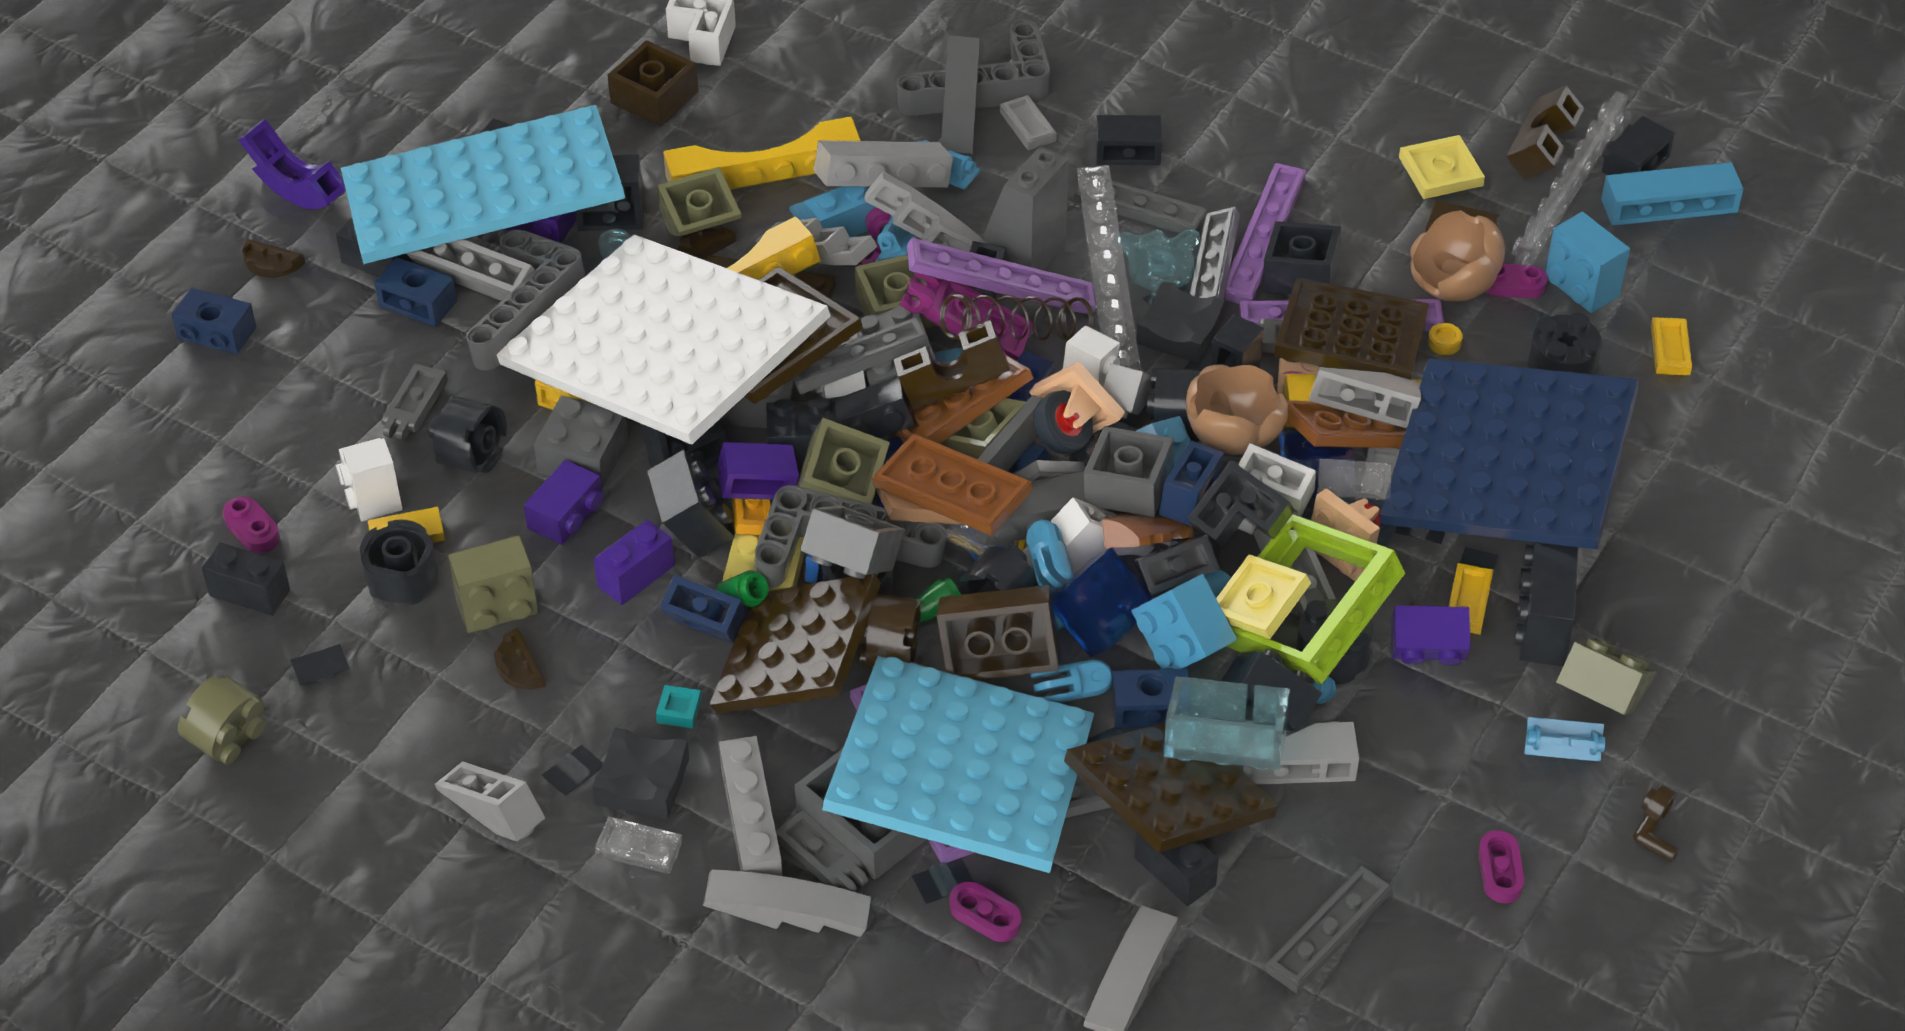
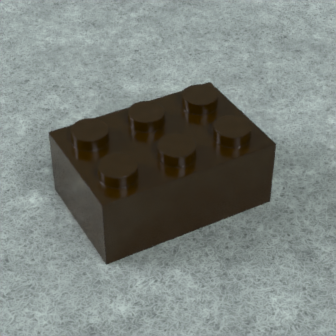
M1050 585L940 597L937 620L947 673L979 680L1059 671L1060 648Z

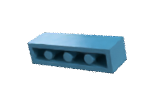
M1732 162L1606 175L1601 200L1611 225L1615 226L1737 213L1744 188Z

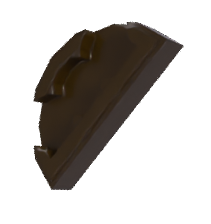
M721 227V230L704 229L683 235L679 240L680 244L677 250L704 260L708 254L713 255L736 242V236L734 232L724 227Z
M245 238L242 245L244 264L251 272L259 276L272 278L286 276L297 271L305 264L304 254Z
M518 627L503 636V642L494 653L499 676L505 683L520 689L532 690L546 687L544 677Z

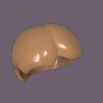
M1461 210L1446 213L1437 218L1429 230L1422 233L1412 244L1410 249L1412 258L1411 273L1416 283L1425 292L1438 299L1449 302H1463L1476 298L1492 287L1502 268L1505 259L1503 235L1498 226L1486 217H1473Z
M1207 366L1191 381L1187 390L1186 411L1192 430L1205 445L1223 451L1226 454L1242 455L1249 444L1260 448L1269 445L1279 436L1287 422L1288 405L1282 393H1279V396L1276 393L1273 377L1256 366Z

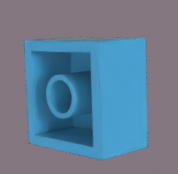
M1582 211L1553 228L1545 273L1552 284L1559 287L1588 312L1593 313L1620 297L1630 248Z
M1204 574L1131 610L1139 630L1146 638L1154 654V659L1161 669H1182L1237 640Z

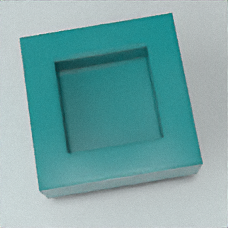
M665 685L656 711V722L693 729L702 701L701 690Z

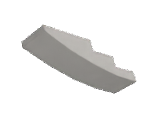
M885 171L881 172L865 193V202L892 215L894 225L921 238V240L970 252L972 241L988 244L943 207Z
M818 218L799 220L813 235L821 260L818 262L819 264L857 265L877 247L871 235L850 238L844 226L823 229ZM776 222L771 228H773V227H775V226H777V225H779V224H781V223H783V222ZM762 234V235L756 240L757 243L761 240V238L763 237L764 234Z
M712 869L708 877L703 906L775 929L779 927L781 922H785L817 933L820 932L823 926H827L861 937L867 927L871 897L835 886L792 877Z
M1141 905L1105 973L1087 1013L1083 1027L1094 1031H1127L1147 996L1149 983L1161 964L1164 949L1176 931L1178 917Z

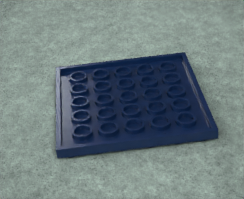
M1428 358L1419 387L1421 400L1418 408L1412 410L1380 513L1381 524L1598 549L1639 390L1638 379Z

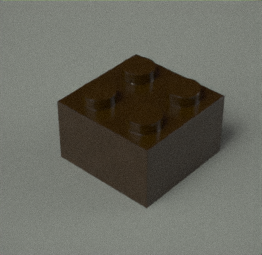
M647 40L607 74L610 103L660 127L699 92L696 63Z

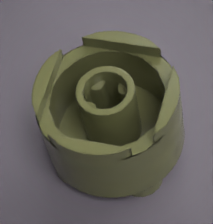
M222 674V679L217 676L207 679L191 695L186 703L191 710L186 719L180 716L178 733L214 760L230 765L238 758L241 746L249 738L254 740L262 734L266 721L262 719L264 712L263 700L228 675Z

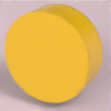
M1436 324L1429 331L1428 346L1433 352L1440 355L1455 354L1461 348L1463 334L1453 324Z

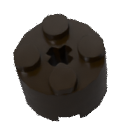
M885 594L876 595L860 642L866 643V645L862 644L861 666L874 667L878 656L884 658L895 657L906 663H915L918 641H916L917 627L921 620V601L919 599Z

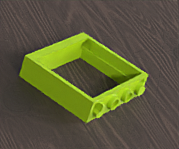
M1293 514L1274 540L1271 539L1257 557L1290 568L1306 547L1364 568V571L1302 652L1233 625L1230 626L1237 640L1226 647L1241 653L1253 652V650L1264 652L1265 649H1268L1285 660L1283 666L1293 673L1295 670H1299L1310 676L1316 683L1322 685L1405 575V571L1394 550Z

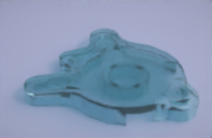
M1186 229L1174 238H1166L1161 230H1154L1143 236L1131 232H1122L1117 237V246L1128 257V270L1133 281L1146 289L1152 290L1156 294L1162 281L1174 284L1177 288H1180L1191 280L1194 274V256L1192 251L1199 244L1200 234L1194 229Z

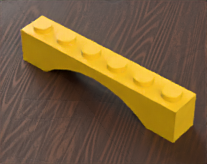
M845 117L820 122L800 138L782 146L763 151L746 153L723 152L696 145L663 151L665 174L669 182L719 167L729 189L732 190L816 174L814 172L818 140H861L852 117Z
M795 216L767 230L761 240L748 254L727 269L760 280L777 267L794 275L821 260L813 235Z

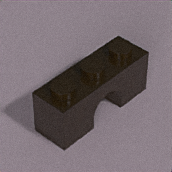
M1567 85L1536 98L1506 156L1512 166L1517 169L1525 180L1555 168L1565 149L1557 137L1574 129L1585 109Z
M991 320L958 333L963 350L960 356L952 362L940 363L931 358L926 346L893 359L898 378L913 410L921 406H930L943 397L953 393H962L973 385L985 380H994L1003 373L1010 371L1006 354Z

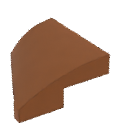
M1125 512L1102 519L1105 549L1139 547L1169 542L1171 539L1194 537L1193 527L1158 514L1155 517Z

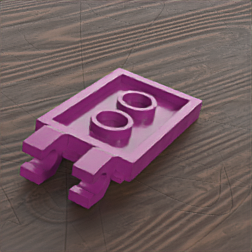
M915 272L914 276L924 279L927 283H921L912 276L906 287L908 288V294H904L899 305L912 314L922 313L925 315V318L941 326L939 319L940 309L948 296L961 294L973 299L983 294L964 284ZM910 295L917 296L920 300H914ZM959 298L952 299L947 304L945 310L946 327L948 331L955 335L963 331L962 317L966 308ZM985 298L974 301L980 314L981 324L986 322L988 311L994 303ZM971 304L972 323L970 328L978 325L977 313ZM995 305L991 310L989 320H991L997 335H999L1002 330V315L997 305ZM1000 305L1004 313L1005 327L999 340L1005 354L1018 362L1022 356L1033 323L1029 321L1028 332L1023 339H1015L1010 330L1012 311ZM967 312L964 319V327L966 325ZM1014 312L1012 328L1016 336L1020 337L1024 334L1026 319Z

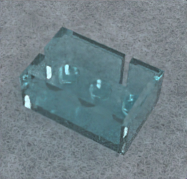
M1176 676L1166 716L1164 757L1177 758L1182 761L1215 762L1219 765L1251 766L1260 770H1280L1287 730L1290 689L1255 685L1253 721L1246 720L1248 684Z

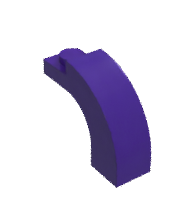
M266 119L258 122L238 139L257 164L252 168L257 176L276 194L299 207L306 209L323 208L328 206L346 190L342 176L330 161L321 165H311L300 160L287 148Z

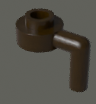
M1662 785L1658 790L1652 788L1646 795L1641 806L1646 812L1633 834V839L1641 846L1672 862L1677 856L1679 849L1652 834L1655 828L1665 821L1677 799L1675 791Z

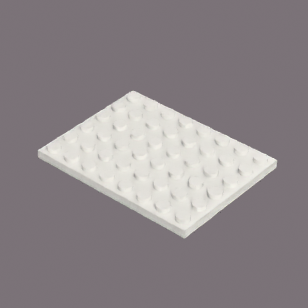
M633 235L587 276L582 278L564 296L559 298L541 316L533 320L519 335L510 340L497 354L500 365L692 445L831 316L827 305L643 237Z

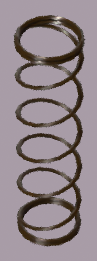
M952 294L944 300L939 317L944 334L951 339H960L959 334L952 335L948 331L945 323L947 304L955 298H959L966 307L962 317L963 331L969 329L972 323L970 305L972 304L976 310L979 325L981 324L980 314L974 301L981 298L993 301L994 303L988 311L986 321H989L991 310L997 305L1002 315V330L997 335L998 338L1003 334L1005 327L1004 313L998 302L1004 299H1012L1017 302L1010 318V330L1013 337L1017 340L1023 339L1028 332L1029 318L1026 308L1022 303L1030 299L1041 303L1033 320L1034 332L1039 340H1046L1052 332V315L1049 307L1046 305L1049 301L1057 300L1064 303L1057 318V331L1062 340L1068 341L1075 333L1076 318L1070 306L1073 302L1080 301L1087 308L1089 315L1088 327L1092 328L1094 321L1093 310L1089 302L1084 298L1074 297L1065 301L1060 297H1051L1043 301L1034 296L1018 300L1014 296L1007 295L995 300L988 295H980L970 299L966 295ZM1019 305L1023 308L1026 315V330L1020 337L1015 335L1012 328L1014 312ZM1043 305L1050 316V329L1045 337L1039 336L1036 330V318ZM1068 308L1072 313L1074 323L1071 334L1066 324ZM967 312L966 325L964 327V319ZM1060 316H1061L1062 329H1063V331H1064V333H1065V335H1066L1067 337H1063L1062 334L1060 333V329H1059Z

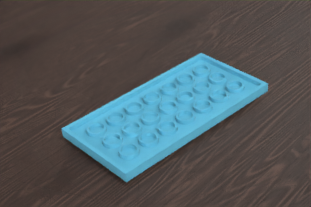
M596 105L341 168L364 264L625 198L621 180Z

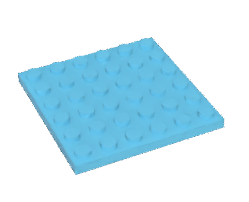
M878 656L824 798L822 810L1050 873L1077 774L1064 762L1067 749L1087 743L1094 713L1078 707H1071L1045 700L1041 697L1009 690L1005 687H998L968 677L943 672L932 667L906 663L895 657L884 658Z

